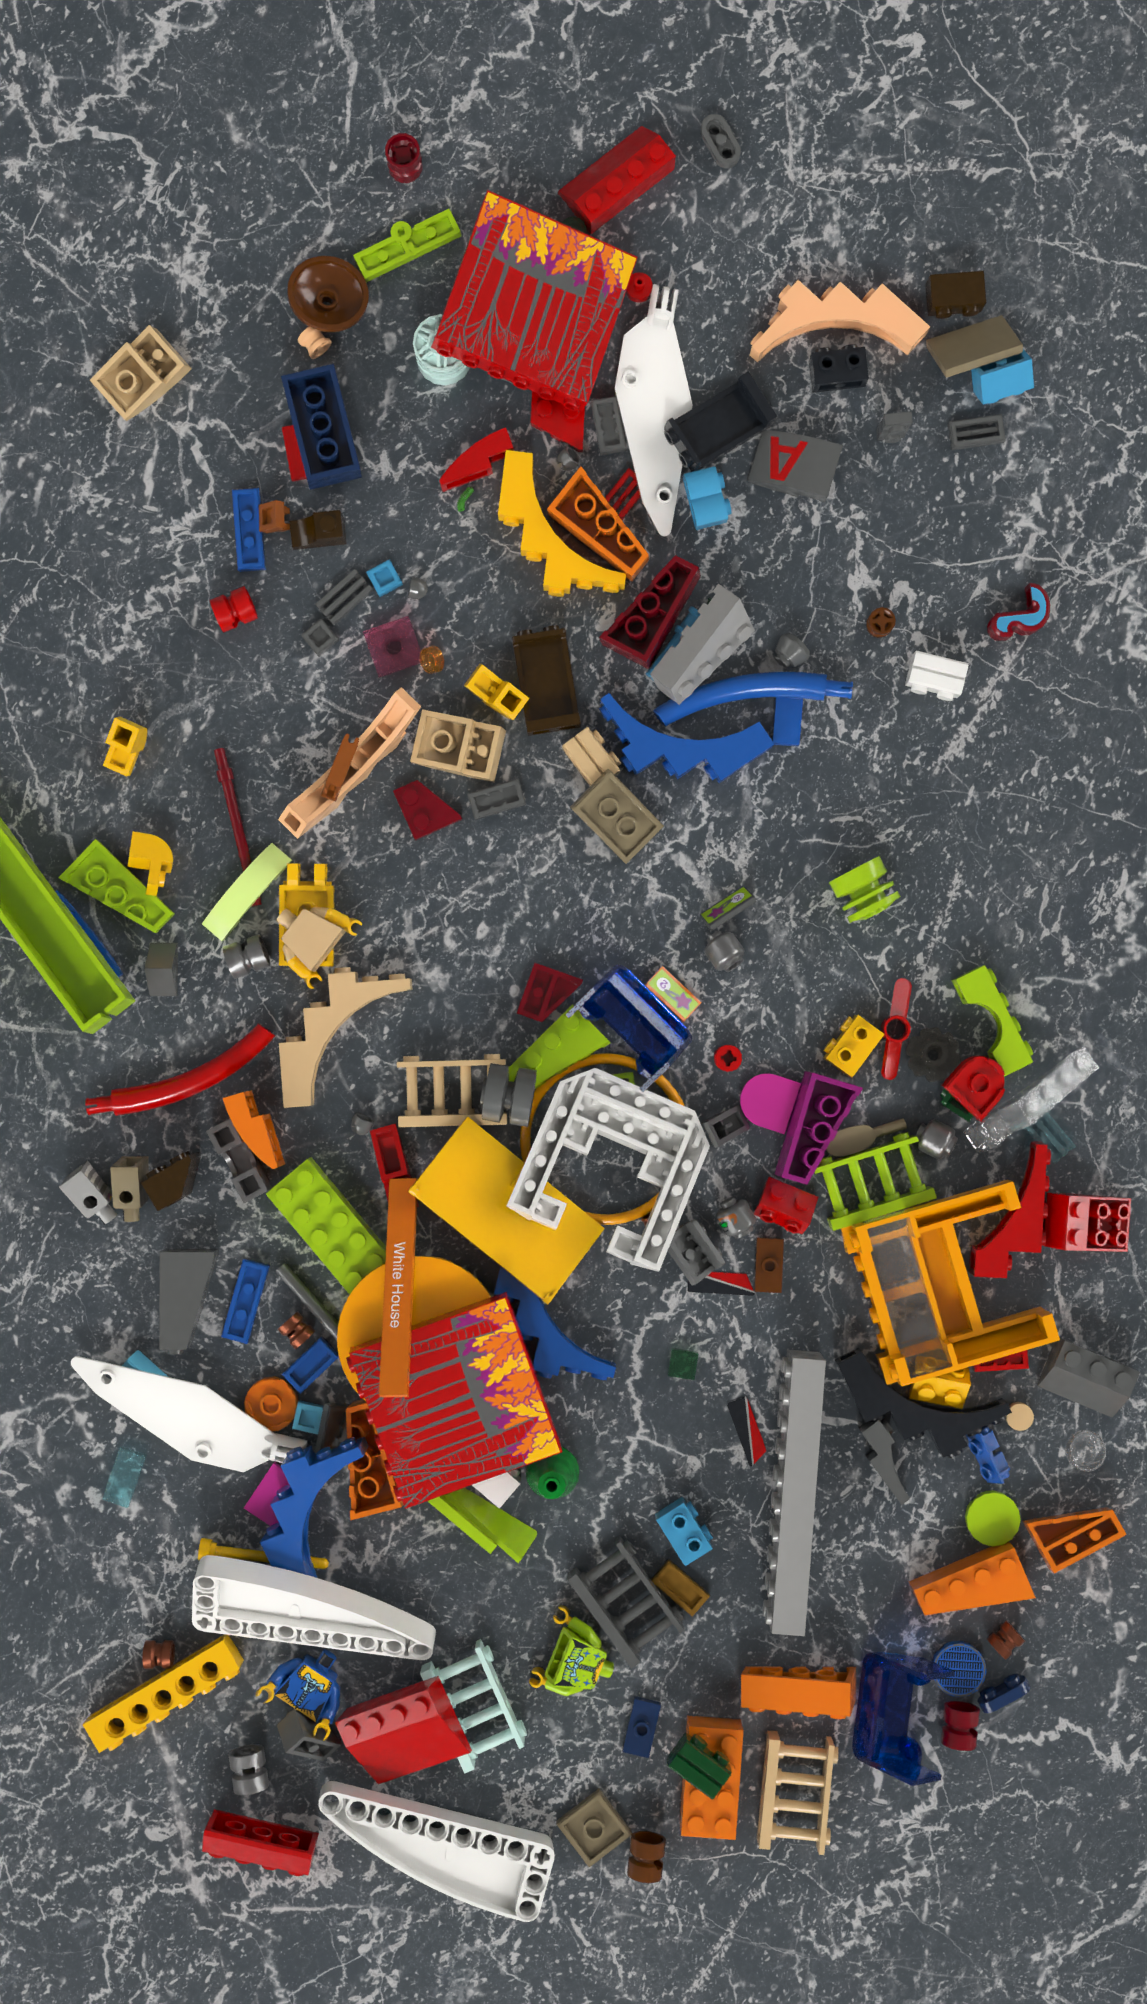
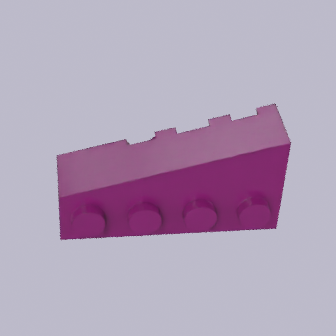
M804 1071L774 1174L807 1185L825 1155L824 1152L829 1143L835 1138L840 1124L847 1117L851 1110V1105L863 1088Z

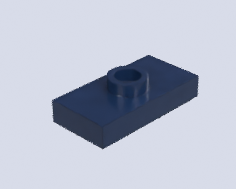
M634 1696L622 1752L649 1758L661 1702Z

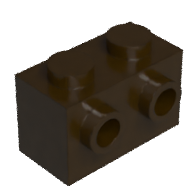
M984 271L933 274L929 276L925 284L928 316L944 319L951 317L952 314H963L965 317H971L979 314L986 304Z

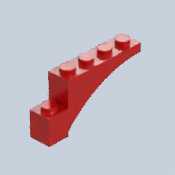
M1031 1141L1025 1175L1017 1193L1021 1208L1012 1211L1008 1210L998 1225L978 1245H971L969 1272L974 1277L1007 1278V1272L1012 1269V1256L1009 1255V1251L1041 1253L1042 1246H1045L1046 1230L1043 1229V1219L1047 1218L1048 1205L1044 1202L1045 1192L1049 1190V1176H1046V1165H1050L1051 1151L1047 1149V1144L1038 1141Z

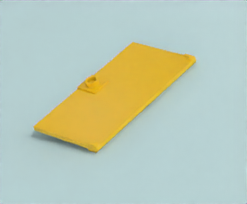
M467 1116L408 1192L548 1305L605 1228L548 1181L542 1193L567 1203L556 1230L531 1219L529 1221L507 1207V1203L525 1163Z

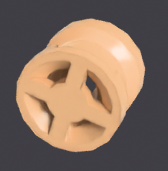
M311 327L306 328L297 340L302 347L307 348L311 359H316L323 355L332 344L330 338H325L322 331Z

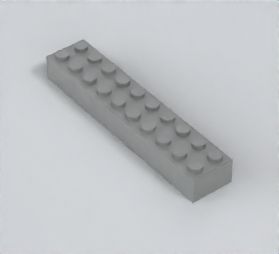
M787 1350V1357H782L781 1372L784 1373L785 1384H780L779 1399L782 1400L783 1411L778 1410L777 1427H780L781 1438L776 1437L775 1454H778L779 1464H774L773 1481H776L777 1490L776 1492L772 1491L771 1508H774L775 1516L774 1519L770 1518L769 1535H771L772 1546L768 1545L767 1562H769L770 1573L765 1574V1589H767L768 1600L763 1601L765 1624H769L772 1634L805 1636L826 1360L820 1352Z

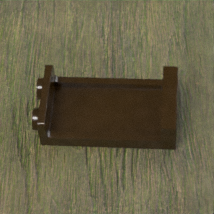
M558 625L544 627L542 632L533 633L532 630L517 632V636H513L512 641L520 690L529 698L523 707L528 736L581 728L565 628L559 629Z

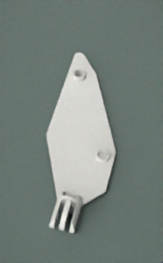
M653 284L647 317L623 336L615 392L642 503L658 533L666 537L671 533L682 463L676 447L670 445L666 440L664 427L670 418L675 420L692 410L693 404L673 323L679 290L673 289L669 309L666 310L670 289L663 286L657 309L656 302L659 285ZM660 493L666 494V501L660 498Z
M75 1356L71 1360V1366L98 1396L192 1461L245 1472L268 1460L283 1463L287 1452L296 1447L304 1449L307 1446V1440L272 1432L206 1385L80 1356ZM105 1374L110 1375L112 1379L107 1378Z

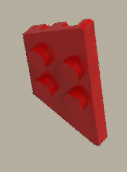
M532 391L531 426L541 432H547L552 438L559 442L563 441L574 447L575 451L583 453L585 407L582 412L578 410L571 411L566 409L562 403L555 400H545L538 393Z

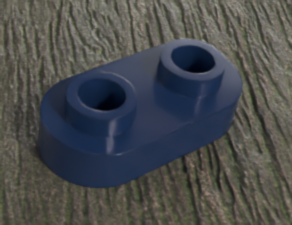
M1012 1674L1004 1679V1683L982 1690L977 1702L984 1713H991L1027 1694L1031 1686L1025 1676Z

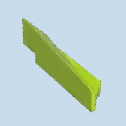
M467 1488L428 1500L432 1506L489 1554L498 1545L519 1563L537 1536L535 1529Z

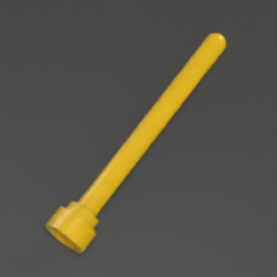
M201 1538L198 1560L203 1556L213 1555L270 1563L264 1551L218 1546L212 1539ZM311 1557L314 1568L326 1569L329 1562L326 1558Z

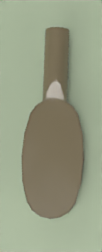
M902 1118L874 1128L867 1125L844 1128L837 1131L835 1138L829 1143L826 1151L832 1156L855 1154L871 1146L878 1137L906 1129V1122Z

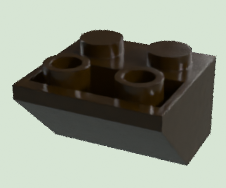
M189 1151L183 1152L169 1160L171 1166H159L146 1174L148 1179L141 1184L157 1211L171 1206L192 1193L201 1159L199 1152L190 1154Z

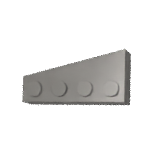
M720 584L712 591L715 596L709 604L703 603L697 611L700 616L691 627L687 625L681 632L679 644L676 647L671 646L650 674L657 688L678 705L689 697L705 679L710 677L712 672L728 659L755 631L740 598Z

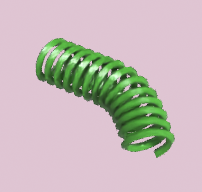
M472 487L466 488L467 490L460 495V500L457 502V511L465 510V501L474 492Z

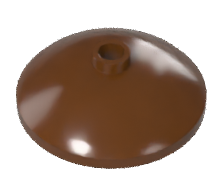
M317 256L307 259L294 269L288 282L287 296L292 311L304 324L313 329L324 332L343 331L358 323L366 312L369 300L366 281L357 268L343 259L333 256ZM323 302H329L331 305H324Z

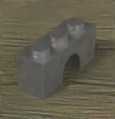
M231 1119L206 1131L218 1155H221L227 1162L233 1176L231 1180L243 1203L272 1189L256 1155L243 1141Z

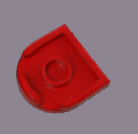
M972 1056L962 1061L943 1082L942 1086L977 1120L982 1121L1000 1101L1005 1092V1073L1000 1064L995 1060L985 1056Z

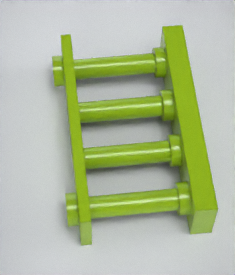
M905 1132L893 1136L894 1141L855 1154L832 1160L831 1156L822 1158L814 1173L822 1172L834 1208L833 1216L827 1218L830 1229L835 1231L937 1198L933 1187H926L925 1183H921L909 1145L919 1141L917 1136H909V1133ZM896 1148L900 1149L911 1184L910 1192L900 1195L899 1191L896 1192L884 1155V1152ZM874 1156L886 1194L883 1196L884 1200L877 1203L870 1200L858 1160ZM848 1164L860 1201L858 1204L859 1208L851 1211L844 1207L833 1172V1168Z

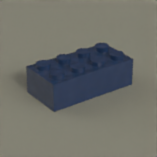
M334 364L281 376L310 490L362 478Z

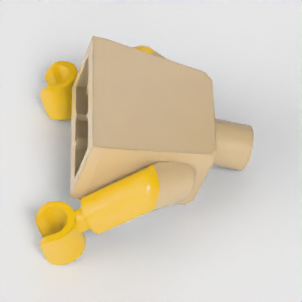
M314 907L310 911L303 909L298 917L286 908L276 920L287 929L281 940L285 943L283 945V952L288 966L297 975L304 978L305 983L310 989H314L313 985L309 982L311 978L317 977L322 981L316 970L344 933L347 932L356 936L357 934L351 931L352 924L357 923L362 926V922L349 918L333 908Z

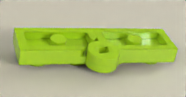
M447 209L416 224L412 229L404 221L396 222L391 227V237L354 254L353 257L367 283L462 235L450 209Z

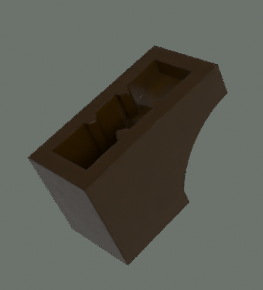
M341 510L314 512L312 516L289 521L293 550L347 544L344 517Z

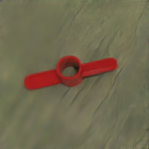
M900 978L895 982L890 1016L881 1024V1032L884 1033L883 1037L886 1039L881 1074L884 1079L893 1080L897 1076L902 1041L906 1040L911 1032L907 1013L912 985L909 980ZM893 1019H898L904 1024V1034L898 1039H893L887 1034V1024Z

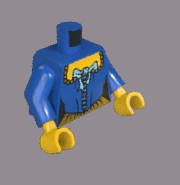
M324 1649L317 1660L306 1654L302 1659L294 1658L280 1664L267 1680V1685L260 1687L256 1691V1697L261 1694L262 1690H266L268 1692V1699L264 1701V1704L273 1700L275 1695L316 1723L320 1719L321 1723L315 1726L313 1736H315L318 1728H324L326 1731L324 1741L330 1734L329 1724L333 1723L340 1706V1686L336 1682L338 1674L330 1669L337 1657L329 1650Z

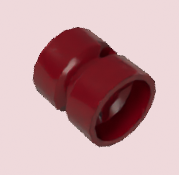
M407 133L393 135L385 146V156L390 175L400 183L413 182L422 172L419 144L413 136Z
M963 1701L945 1702L943 1720L947 1725L942 1727L941 1743L944 1746L960 1751L976 1749L978 1732L974 1727L979 1725V1707Z

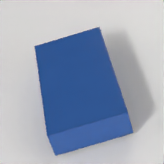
M775 698L772 736L774 745L797 747L800 745L802 698Z
M321 1336L282 1375L301 1394L339 1358V1354Z

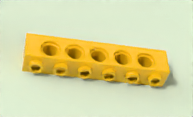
M224 1634L174 1664L172 1669L162 1671L89 1715L83 1723V1727L99 1753L107 1748L109 1751H112L124 1742L123 1738L130 1734L135 1737L147 1728L146 1725L153 1720L158 1723L170 1715L169 1711L176 1706L181 1709L194 1700L193 1696L201 1692L204 1695L217 1686L216 1682L225 1678L228 1681L240 1672L239 1668L244 1659L231 1637ZM205 1663H215L218 1670H208ZM190 1676L194 1680V1685L185 1684L182 1677ZM159 1691H168L171 1699L162 1698ZM136 1705H144L147 1708L148 1712H139L136 1708ZM113 1719H121L124 1723V1727L116 1726L113 1722Z

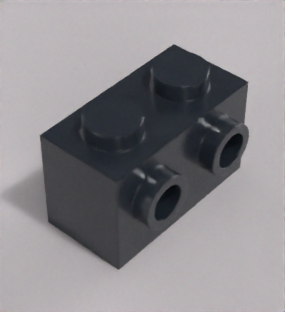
M850 344L838 350L823 347L812 352L809 359L812 393L865 387L869 379L865 347Z

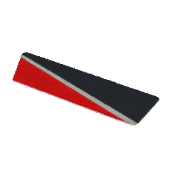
M711 1272L696 1285L692 1286L688 1281V1292L755 1295L747 1274Z
M743 1397L727 1403L749 1466H753L766 1452V1447L747 1397Z

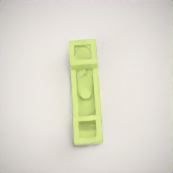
M271 843L231 885L205 918L202 925L221 941H224L238 925L242 916L273 880L276 881L287 868V863H291L293 860Z

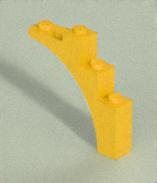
M506 450L498 519L503 521L504 525L512 527L519 526V523L524 524L521 556H526V560L540 562L542 558L546 559L544 591H548V594L551 596L563 597L564 593L570 594L571 583L576 584V587L580 589H592V586L603 587V591L618 593L619 589L624 590L626 573L608 570L585 560L572 551L552 530L542 513L535 494L533 453Z

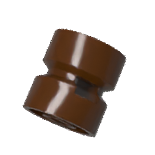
M636 1831L631 1834L630 1853L633 1856L629 1857L627 1875L629 1878L641 1883H656L662 1879L663 1861L661 1858L664 1857L666 1838L663 1835L652 1831Z

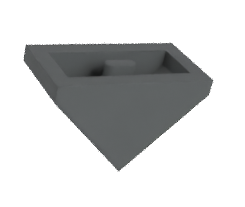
M150 943L144 968L149 995L178 996V943Z
M739 1104L701 1121L714 1148L723 1145L750 1129Z

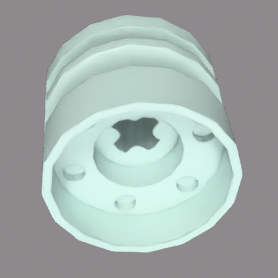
M442 314L430 316L420 323L414 333L413 347L418 368L423 376L434 384L450 385L464 378L470 367H467L461 360L454 357H444L431 348Z

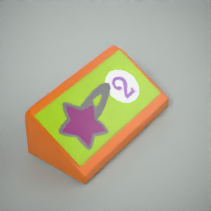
M663 966L644 985L682 1022H685L702 1003Z

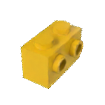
M854 1015L853 1018L848 1016L839 1028L842 1031L837 1040L832 1038L823 1050L826 1052L823 1058L851 1078L884 1036V1033L859 1015Z

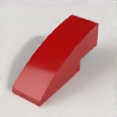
M506 427L489 434L473 444L448 467L439 480L442 492L493 474L491 463L504 459L506 450L514 451Z
M396 1123L370 1130L387 1201H389L390 1179L412 1178Z

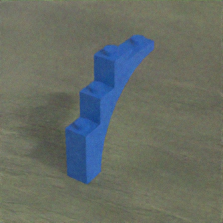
M610 693L600 699L602 707L599 708L602 716L607 722L612 720L617 728L614 730L617 738L622 744L625 742L628 744V746L622 749L621 754L623 757L620 760L628 772L633 770L635 775L663 757L665 761L662 762V765L669 776L675 775L679 779L705 762L706 766L703 768L712 781L716 779L718 783H721L774 746V742L760 722L741 732L722 738L706 740L681 739L659 733L641 724L623 710Z
M500 1266L494 1294L499 1295L507 1292L510 1302H514L515 1299L520 1300L516 1320L522 1337L525 1340H533V1337L539 1338L533 1360L534 1370L537 1371L536 1375L552 1378V1375L558 1376L560 1366H565V1371L580 1374L582 1370L592 1373L591 1377L607 1380V1377L614 1378L616 1369L614 1362L596 1357L577 1346L561 1332L549 1316L541 1298Z
M365 1436L356 1440L354 1437L348 1438L341 1442L340 1446L333 1449L325 1447L316 1454L312 1446L304 1449L296 1447L287 1452L281 1468L289 1485L277 1490L276 1496L270 1504L279 1523L268 1527L260 1541L271 1566L318 1578L311 1561L308 1543L309 1518L313 1502L319 1490L329 1478L344 1466L364 1456L369 1447Z

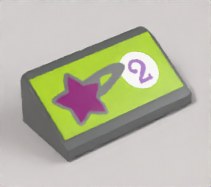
M740 887L702 912L700 917L709 931H713L754 904L756 898L746 887Z

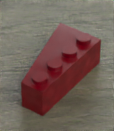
M675 555L651 581L652 583L643 592L639 593L627 610L615 619L613 625L601 634L599 639L602 645L649 670L701 577L699 567Z

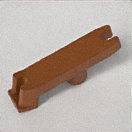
M348 733L341 742L321 793L322 797L335 802L359 743L358 737L355 738L353 743H349L350 735Z

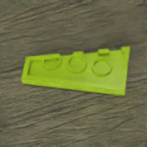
M97 839L58 877L154 933H157L175 915L157 896L146 895L147 886Z
M572 1004L509 1067V1081L514 1082L519 1068L537 1070L536 1089L548 1079L561 1074L568 1067L580 1060L586 1059L591 1056V1053L601 1047H606L611 1042Z

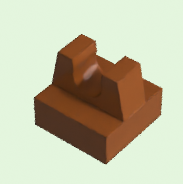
M278 500L260 504L259 532L271 533L290 530V524L284 523V515L290 514V508L284 506L283 501Z

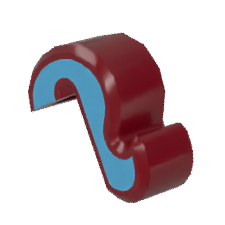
M1029 583L1025 587L1027 610L996 613L987 624L989 636L996 641H1006L1013 636L1014 632L1019 635H1031L1039 631L1050 616V600L1046 590L1039 584Z

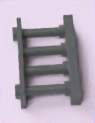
M619 1535L615 1538L616 1546L618 1547L616 1552L587 1573L585 1571L580 1573L577 1567H575L568 1573L567 1580L632 1669L640 1663L639 1652L641 1647L671 1625H674L679 1633L683 1632L684 1626L682 1621L685 1618L676 1605L671 1607L658 1587L651 1581L650 1576L634 1556L637 1551L628 1539L624 1542ZM626 1558L634 1572L603 1595L601 1593L596 1595L591 1588L593 1586L592 1582ZM642 1580L650 1594L619 1617L616 1615L612 1617L607 1610L609 1608L608 1604ZM655 1603H658L666 1616L633 1639L631 1637L628 1639L623 1632L624 1626Z

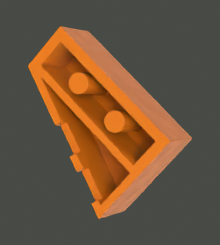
M1108 1507L1023 1521L1047 1567L1054 1574L1127 1535L1114 1511Z

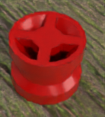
M723 1045L715 1051L714 1062L720 1070L726 1072L734 1071L741 1065L742 1054L735 1046Z

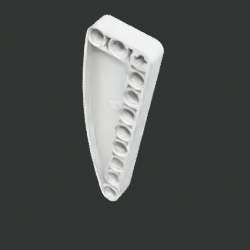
M206 1555L200 1559L193 1581L192 1623L200 1631L414 1660H427L433 1654L436 1630L431 1624L383 1601L309 1575L255 1562Z
M329 1781L322 1786L318 1805L320 1811L351 1838L388 1864L435 1890L475 1907L524 1922L533 1921L538 1917L554 1862L553 1843L548 1835L337 1781ZM327 1795H335L338 1800L329 1802L325 1797ZM360 1801L365 1806L363 1808L356 1809L351 1804L353 1802ZM381 1808H387L391 1813L381 1815L377 1811ZM410 1814L416 1816L417 1819L413 1822H408L404 1817ZM440 1821L444 1825L441 1828H433L430 1824ZM467 1828L470 1832L466 1835H460L457 1833V1830ZM488 1834L494 1835L496 1837L493 1841L490 1842L485 1841L483 1839V1837ZM513 1841H519L522 1843V1845L518 1848H512L509 1846V1844ZM532 1874H538L541 1876L536 1881H531L528 1879V1877ZM526 1900L533 1902L529 1907L521 1905Z

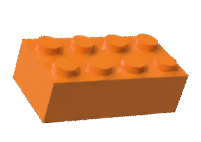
M687 1715L686 1733L692 1737L694 1734H697L708 1744L706 1747L714 1753L718 1750L727 1756L730 1760L728 1764L731 1766L732 1773L714 1799L709 1798L683 1779L679 1822L681 1836L736 1840L744 1731L741 1719Z

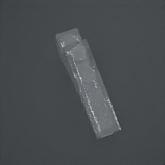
M1082 1046L1028 1087L990 1111L982 1121L976 1120L963 1133L978 1154L995 1148L1013 1132L1033 1125L1099 1069V1066L1087 1049Z

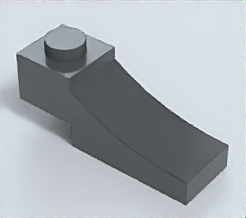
M885 1418L882 1421L878 1419L874 1422H865L858 1428L874 1449L866 1457L901 1505L910 1500V1497L904 1490L893 1463L891 1445L895 1441L891 1434L894 1433V1430Z

